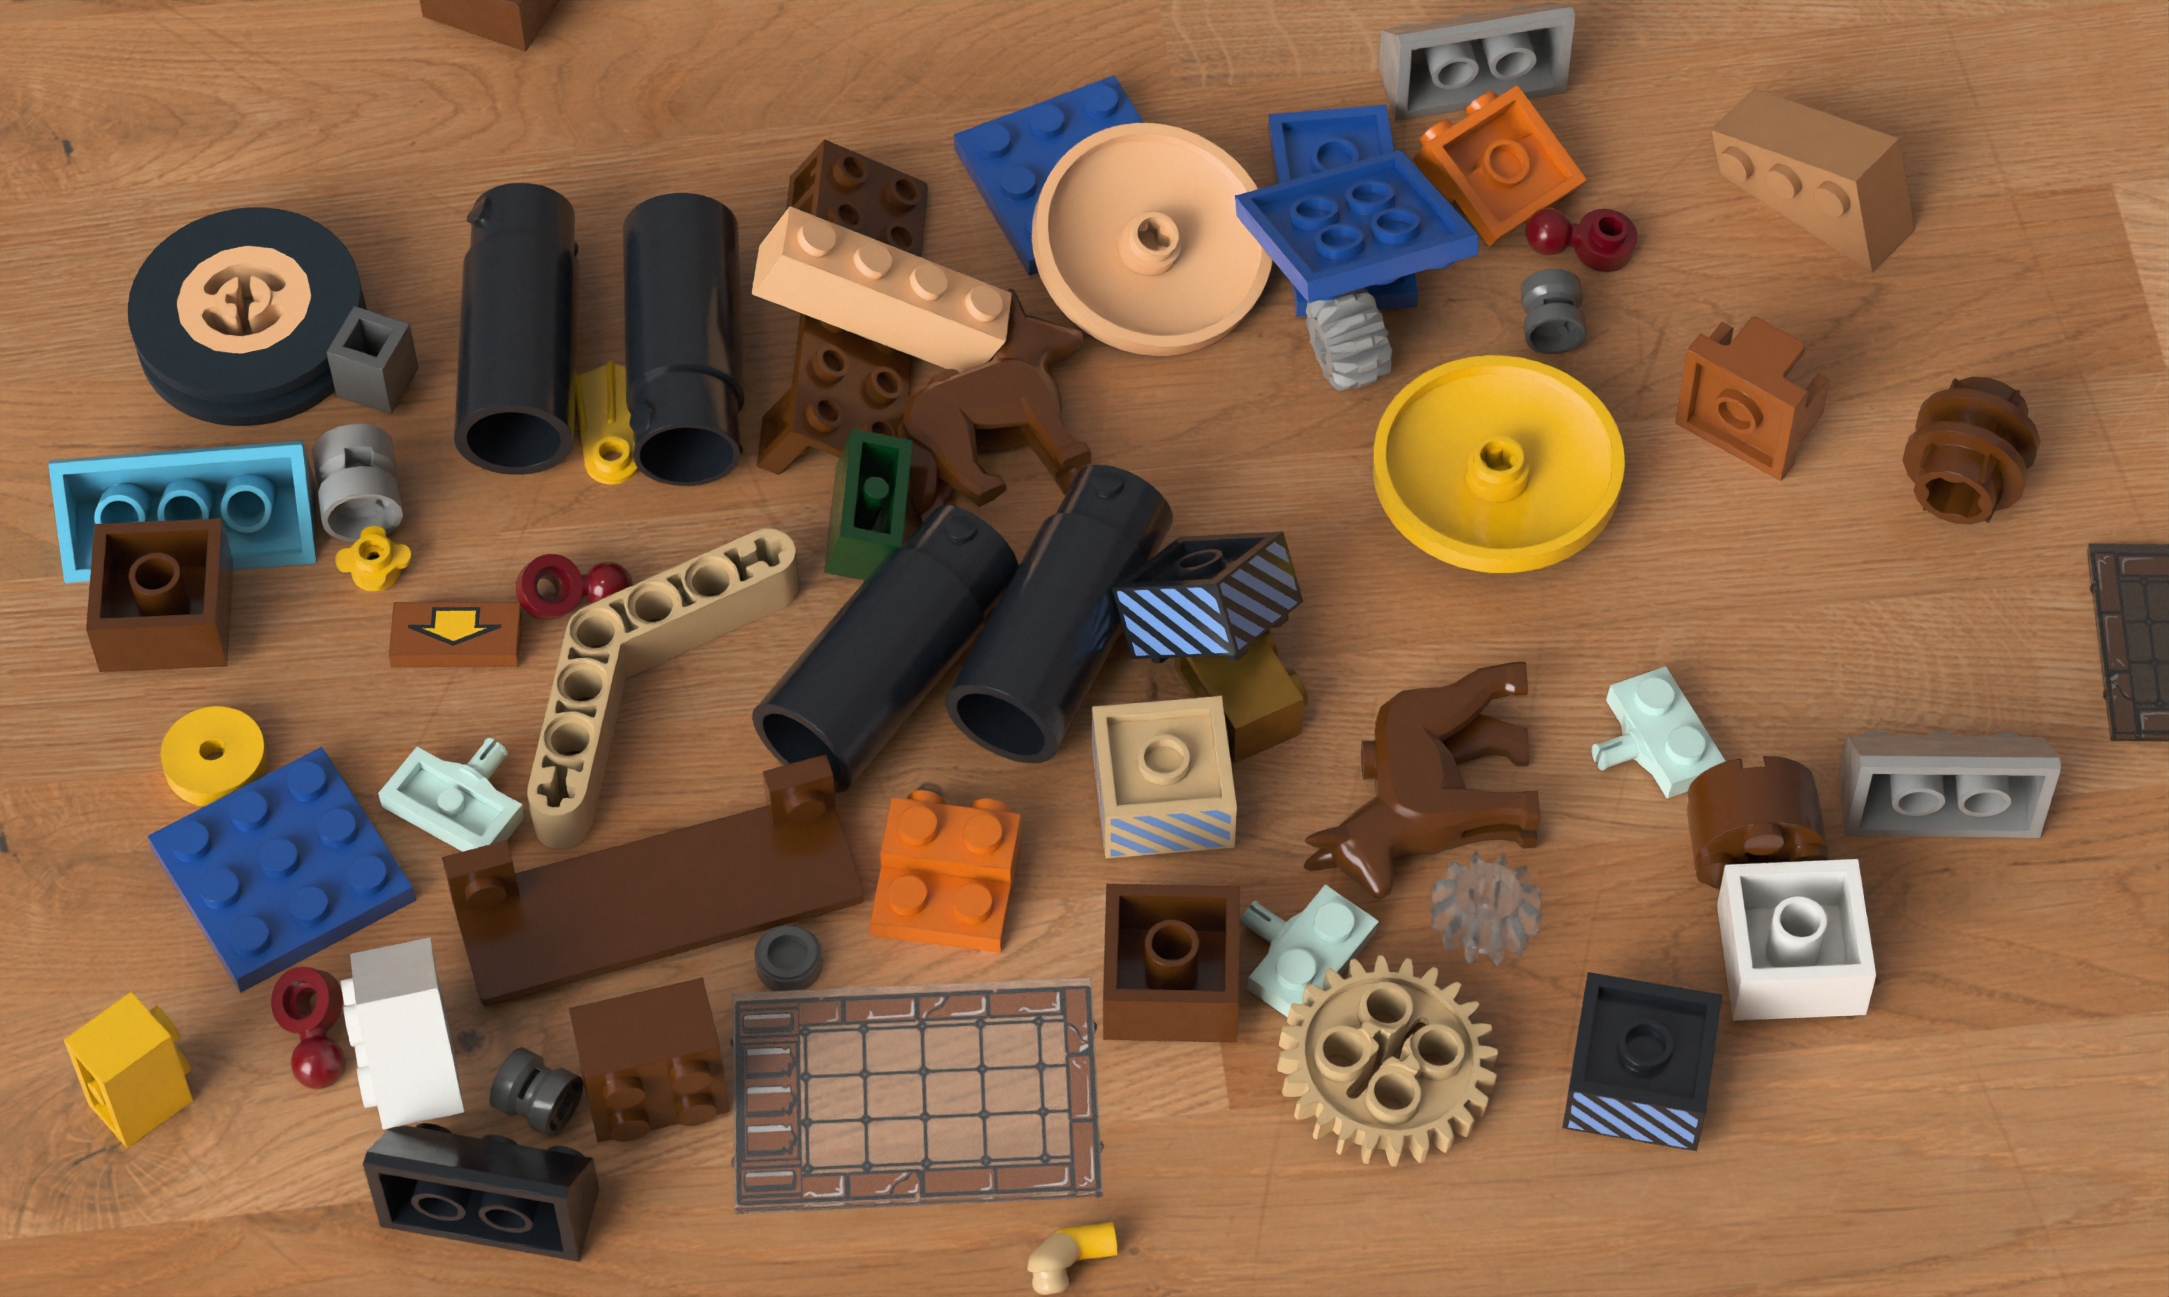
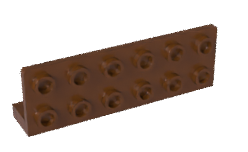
M824 139L790 176L786 210L791 206L921 257L928 186L922 180ZM800 313L792 387L762 417L757 467L779 475L797 456L803 457L810 447L840 458L851 429L898 437L897 428L903 420L908 402L912 355Z
M826 754L763 771L767 806L523 872L515 873L507 840L442 857L451 900L481 1004L489 1006L863 903L864 890L836 810L834 778Z

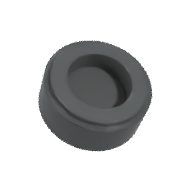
M781 925L767 931L760 938L755 948V963L759 979L769 989L783 994L798 993L809 988L818 979L822 970L821 948L817 938L809 930L797 925Z

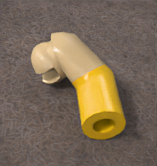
M1105 1222L1066 1227L1054 1231L1029 1256L1027 1271L1033 1273V1289L1038 1294L1043 1295L1064 1292L1069 1286V1278L1066 1274L1067 1268L1075 1261L1117 1256L1114 1223Z

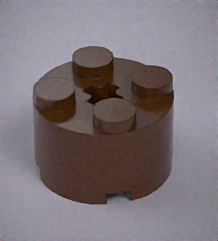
M1763 756L1765 767L1743 768L1742 759L1740 758L1715 765L1693 780L1687 792V817L1696 876L1701 883L1720 890L1725 865L1829 860L1818 791L1813 774L1807 767L1788 758Z

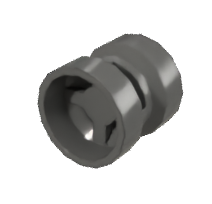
M1547 269L1527 277L1521 285L1522 307L1525 313L1528 314L1524 322L1525 340L1528 346L1536 352L1561 354L1579 347L1585 340V317L1582 311L1579 310L1583 299L1582 287L1579 278L1573 273L1562 269Z
M520 1047L508 1056L499 1069L490 1091V1105L509 1116L524 1115L529 1119L530 1127L549 1137H553L572 1118L582 1096L583 1078L562 1067L552 1070L545 1066L543 1057L524 1047Z

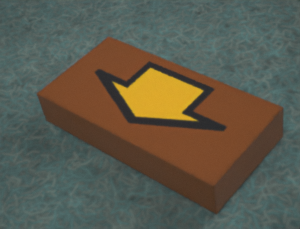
M394 602L389 646L391 667H518L522 627L520 602Z

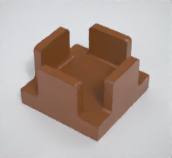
M1752 317L1731 342L1734 328L1721 322L1710 337L1700 333L1687 349L1675 424L1775 479L1782 481L1794 465L1799 444L1823 414L1830 379L1817 374L1806 389L1786 380L1787 374L1803 356L1805 344L1803 341L1758 317Z

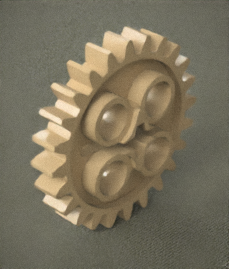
M1384 956L1377 957L1374 971L1370 973L1365 972L1357 959L1350 960L1347 979L1345 980L1333 969H1327L1322 984L1324 990L1308 983L1305 986L1302 998L1304 1005L1292 1003L1287 1022L1291 1026L1282 1027L1278 1046L1285 1050L1280 1052L1277 1071L1290 1074L1284 1080L1283 1096H1301L1297 1101L1294 1117L1300 1120L1315 1115L1317 1121L1312 1137L1318 1140L1332 1131L1338 1134L1336 1153L1340 1155L1348 1150L1352 1143L1361 1145L1362 1161L1366 1164H1369L1376 1149H1383L1386 1151L1391 1167H1395L1398 1165L1402 1149L1409 1148L1419 1163H1423L1427 1156L1430 1141L1442 1152H1449L1454 1139L1453 1132L1467 1138L1471 1134L1475 1121L1472 1116H1484L1489 1102V1098L1485 1094H1492L1497 1074L1490 1071V1069L1494 1068L1498 1049L1484 1046L1489 1042L1492 1026L1485 1023L1472 1024L1476 1020L1480 1004L1477 1001L1467 1002L1462 1005L1457 1004L1456 1001L1461 988V984L1458 981L1448 985L1443 990L1436 987L1438 969L1435 967L1428 970L1421 979L1414 977L1412 960L1409 958L1404 960L1398 973L1389 971ZM1386 1012L1394 1016L1397 1022L1382 1023L1375 1020L1370 1013ZM1423 1022L1426 1024V1026L1419 1029L1404 1042L1407 1033L1417 1023ZM1404 1042L1400 1059L1398 1060L1393 1055ZM1427 1053L1438 1054L1445 1058L1449 1064L1442 1066L1431 1065L1421 1055ZM1334 1054L1343 1055L1349 1058L1354 1065L1348 1067L1336 1066L1330 1063L1326 1057ZM1375 1060L1382 1063L1379 1070L1369 1081L1368 1087L1357 1098L1353 1099L1347 1096L1370 1079ZM1393 1097L1401 1101L1405 1108L1399 1110L1388 1109L1382 1106L1377 1099Z

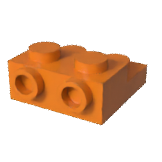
M1518 85L1500 96L1494 90L1481 95L1464 110L1468 116L1452 125L1448 118L1434 125L1419 138L1423 147L1413 159L1423 175L1451 205L1455 202L1458 203L1489 247L1525 225L1533 213L1542 208L1556 205L1579 190L1587 181L1586 177Z
M926 790L913 791L908 795L907 799L891 798L880 851L881 870L870 918L871 936L1001 953L1022 842L1021 814L1010 813V809L1006 804L988 798L974 801L972 807L947 805L942 796Z

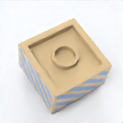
M1222 696L1092 707V751L1105 859L1235 848L1237 804Z

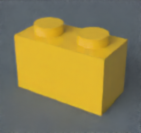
M132 991L64 1039L88 1105L127 1149L193 1102L185 1075L191 1072V1067L183 1053L174 1044L181 1038L177 1028L159 1006L156 1005L151 1010H148Z

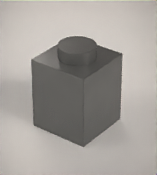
M356 306L351 310L327 350L336 396L389 414L393 413L419 369L410 324Z

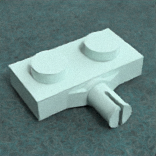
M1666 666L1610 685L1606 701L1621 724L1622 736L1593 744L1592 756L1594 762L1598 763L1597 767L1600 770H1606L1608 767L1634 759L1653 775L1668 799L1688 792L1690 784L1701 773L1715 765L1726 762Z
M487 738L484 741V744L467 765L443 761L416 747L378 793L381 807L462 852L508 840L525 819L523 805L497 791L488 780L502 761L508 757L505 747L498 741L495 744L492 738Z
M1326 884L1303 912L1290 918L1287 922L1260 905L1257 900L1253 901L1250 908L1248 907L1241 917L1240 924L1255 932L1271 945L1266 957L1249 976L1246 989L1288 1018L1292 1003L1304 1005L1302 998L1305 986L1308 983L1324 990L1322 984L1327 969H1333L1340 976L1344 973L1350 964V960L1355 959L1374 936L1379 921Z

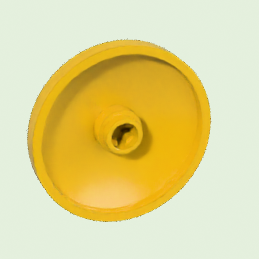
M1503 355L1474 356L1458 359L1437 366L1415 378L1394 397L1386 408L1376 432L1373 451L1375 489L1385 513L1394 526L1415 546L1429 555L1457 567L1487 573H1518L1537 570L1561 562L1584 549L1604 530L1612 518L1621 495L1625 468L1624 447L1618 427L1608 409L1590 389L1572 376L1552 366L1530 359Z

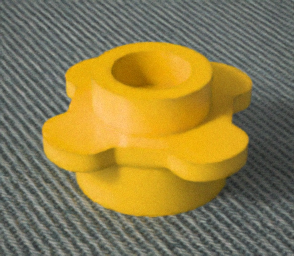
M369 526L361 531L360 538L350 548H343L337 552L335 562L339 571L351 572L352 579L358 587L367 591H382L397 582L401 575V569L406 568L410 564L412 556L408 546L404 544L397 545L387 538L384 528ZM371 556H379L377 559L368 560Z

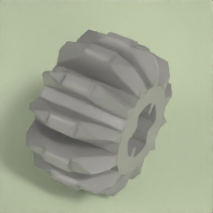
M1365 288L1343 293L1340 297L1333 300H1318L1307 303V319L1305 324L1310 334L1309 342L1315 352V361L1319 362L1323 377L1336 390L1342 391L1350 388L1355 390L1376 382L1378 378L1390 374L1393 351L1388 341L1389 332L1384 326L1383 314L1379 313L1376 307L1375 298Z

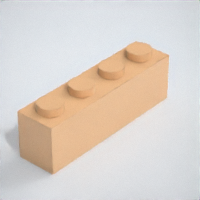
M789 206L759 246L752 288L753 295L940 367L956 369L960 373L987 363L1006 342L1012 293L791 206Z

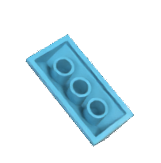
M303 440L50 460L48 463L65 583L90 581L94 524L222 519L233 558V570L316 564L315 479Z

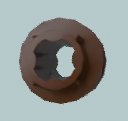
M1969 377L1959 381L1955 378L1949 389L1932 394L1922 403L1916 421V431L1909 436L1902 461L1908 476L1915 483L1914 493L1917 501L1923 506L1924 511L1927 510L1940 519L1956 524H1975L1983 521L1989 523L1995 511L2009 508L2022 497L2028 477L2027 469L2034 464L2041 440L2036 425L2028 417L2029 410L2019 390H2015L2001 381L1988 377Z

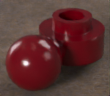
M1542 208L1532 214L1525 229L1527 242L1537 253L1551 256L1563 252L1567 247H1573L1578 258L1586 266L1602 272L1617 271L1626 266L1632 257L1638 240L1637 230L1633 222L1624 214L1611 209L1593 210L1582 218L1580 224L1572 223L1568 215L1557 208Z
M545 554L529 562L520 571L516 581V595L522 608L531 616L541 620H554L572 611L581 599H586L589 604L595 603L633 586V581L629 572L622 565L615 562L598 563L591 567L586 574H581L577 566L568 558L558 554ZM539 579H547L553 583L556 590L554 599H545L539 594L537 589Z
M301 966L288 970L278 979L272 992L271 1008L277 1023L283 1029L299 1034L300 1043L295 1047L291 1056L293 1075L298 1082L308 1088L323 1089L338 1081L345 1066V1057L342 1049L334 1040L327 1037L326 1031L336 1023L340 1016L343 995L341 987L333 975L324 970ZM317 993V1004L314 1011L311 1012L310 1000Z

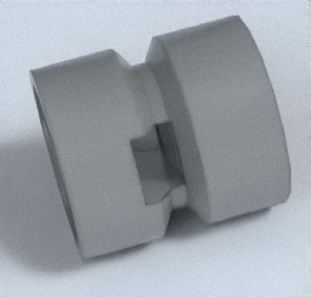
M356 423L338 426L320 436L313 446L312 453L316 480L319 487L318 498L324 530L332 537L356 542L360 538L361 531L369 526H380L384 528L386 535L390 534L400 525L403 518L398 480L395 478L397 469L391 436L376 426Z

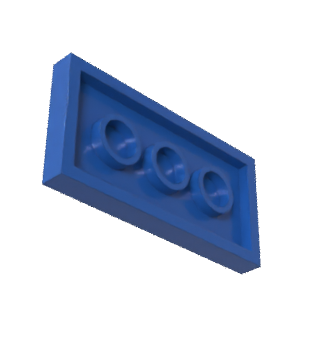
M1386 105L1269 114L1268 133L1276 184L1394 151ZM1415 273L1399 277L1396 281L1389 284H1374L1364 287L1375 298L1378 310L1417 307L1418 288ZM1292 284L1296 317L1307 316L1306 308L1308 302Z

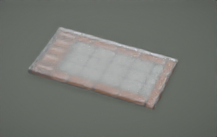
M1092 977L733 993V1037L730 1040V1045L733 1048L734 1156L731 1159V1165L734 1168L735 1214L1102 1198L1101 1152L1104 1149V1143L1100 1139L1095 1050L1097 1024L1094 1021Z

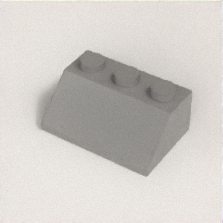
M1556 2L1520 5L1511 9L1474 15L1465 14L1450 19L1419 24H1404L1399 27L1382 29L1379 71L1395 121L1465 110L1473 101L1490 90H1494L1500 96L1516 85L1520 87L1528 99L1566 93L1575 23L1573 7Z
M1874 731L1862 735H1847L1839 768L1844 836L2040 838L2061 771L2060 757L2044 737H2021L2014 733H1999L1993 736H1956L1948 732H1936L1927 736H1894L1885 732Z

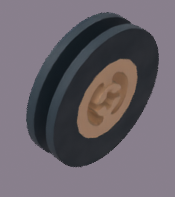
M247 207L221 211L202 217L180 228L161 242L146 258L133 281L128 300V321L144 374L151 386L167 403L177 410L202 421L229 426H253L293 417L317 405L335 391L327 350L353 307L356 306L365 310L367 308L354 260L345 245L329 229L306 216L291 211L266 207ZM253 296L254 302L250 304L248 312L245 298ZM249 319L253 334L245 336L243 329L247 328Z

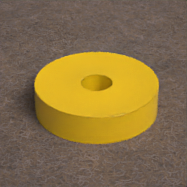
M225 706L204 707L181 717L166 733L160 751L161 763L171 789L183 800L204 807L263 777L268 763L264 738L257 723L244 712ZM212 753H223V755L216 760L205 759L208 755Z

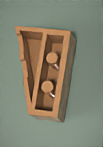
M1756 88L1711 129L1719 171L1722 177L1871 273L1915 231L1899 138Z

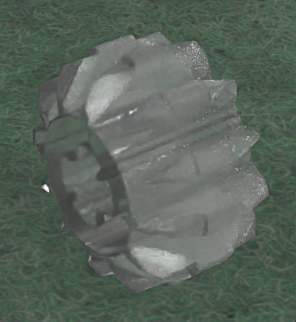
M1477 851L1469 858L1468 867L1451 861L1449 867L1446 868L1445 879L1437 880L1432 889L1431 901L1434 903V907L1431 909L1430 921L1433 930L1443 932L1442 943L1446 951L1464 946L1466 948L1465 958L1469 965L1478 957L1479 953L1488 954L1496 967L1503 960L1504 949L1521 956L1527 948L1528 937H1535L1536 933L1540 930L1542 919L1541 914H1539L1542 903L1540 886L1529 884L1530 873L1528 872L1527 865L1508 870V860L1504 852L1495 859L1494 863H1485Z

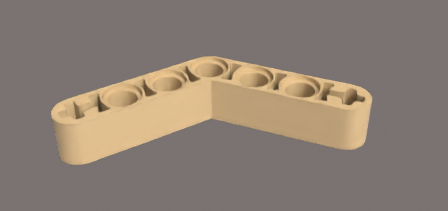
M767 528L754 531L581 608L571 616L566 627L528 784V802L534 832L538 840L545 846L557 850L570 849L582 843L590 833L627 678L783 609L794 601L799 591L797 556L794 542L786 533L777 529ZM709 594H719L716 596H706ZM654 619H663L657 622H648ZM595 645H605L600 648H591ZM593 697V699L588 701H577L582 698ZM570 751H582L576 755H564ZM561 792L568 794L569 798L562 799Z

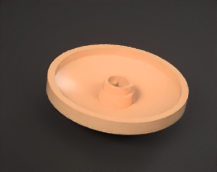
M1132 123L1099 131L1080 141L1058 161L1049 174L1038 197L1032 221V247L1041 280L1054 302L1073 323L1107 345L1123 351L1150 356L1186 354L1205 348L1227 336L1247 317L1259 299L1271 271V257L1236 217L1235 195L1257 190L1258 188L1244 168L1225 150L1208 139L1185 129L1165 124Z

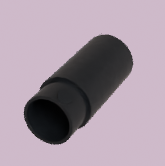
M510 183L494 187L483 193L476 200L473 209L467 215V221L471 224L470 249L463 261L454 441L460 454L480 468L502 474L524 475L542 472L555 467L568 457L573 447L580 269L576 256L579 247L574 240L575 211L571 203L563 195L542 185Z
M692 193L664 194L650 198L637 205L627 215L623 224L626 404L631 413L629 425L633 430V457L637 468L647 477L664 484L696 486L714 482L729 474L738 464L743 451L739 437V413L744 405L738 222L727 206L710 197Z
M1108 465L1088 466L1077 474L1055 515L1048 517L1040 527L946 695L945 705L950 718L972 741L996 755L1022 763H1042L1050 760L1055 755L1123 629L1112 588L1156 555L1173 523L1172 510L1166 499L1157 489L1131 472Z
M943 505L937 507L902 548L890 551L753 710L752 720L755 730L774 757L783 765H788L826 754L833 773L835 792L847 791L982 631L984 618L1001 599L1019 567L1014 552L1004 538L992 526L975 514L956 506Z

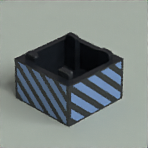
M1283 531L1179 537L1112 588L1132 659L1151 658L1153 663H1163L1168 658L1227 656L1229 661L1240 660L1248 653V646L1270 628L1281 627L1288 621L1289 613L1303 602Z
M1588 972L1562 1128L1697 1151L1706 1113L1722 995Z

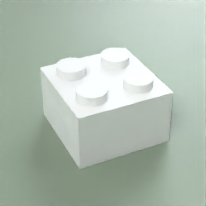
M1858 859L1725 865L1717 910L1733 1021L1866 1015L1876 978V970Z
M431 938L350 954L353 978L341 980V988L345 1003L343 1009L351 1046H355L359 1067L357 1068L364 1107L378 1106L383 1130L464 1113L457 1062Z

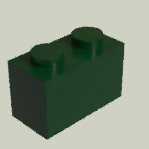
M851 429L835 470L824 573L866 580L890 551L902 548L913 440Z

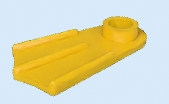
M608 361L607 364L579 375L576 374L575 400L586 471L594 480L600 483L619 484L631 479L639 469L634 462L633 430L629 425L631 413L626 404V370L624 366ZM615 451L622 454L620 458L613 461L602 458L608 452Z

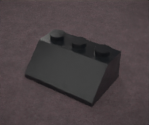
M421 1123L415 1127L402 1125L389 1128L366 1151L363 1161L364 1171L380 1227L571 1261H580L599 1193V1185L593 1158L585 1157L575 1149L553 1146L544 1150L518 1145L512 1139L500 1135L490 1134L482 1138L453 1134L448 1129L436 1124Z

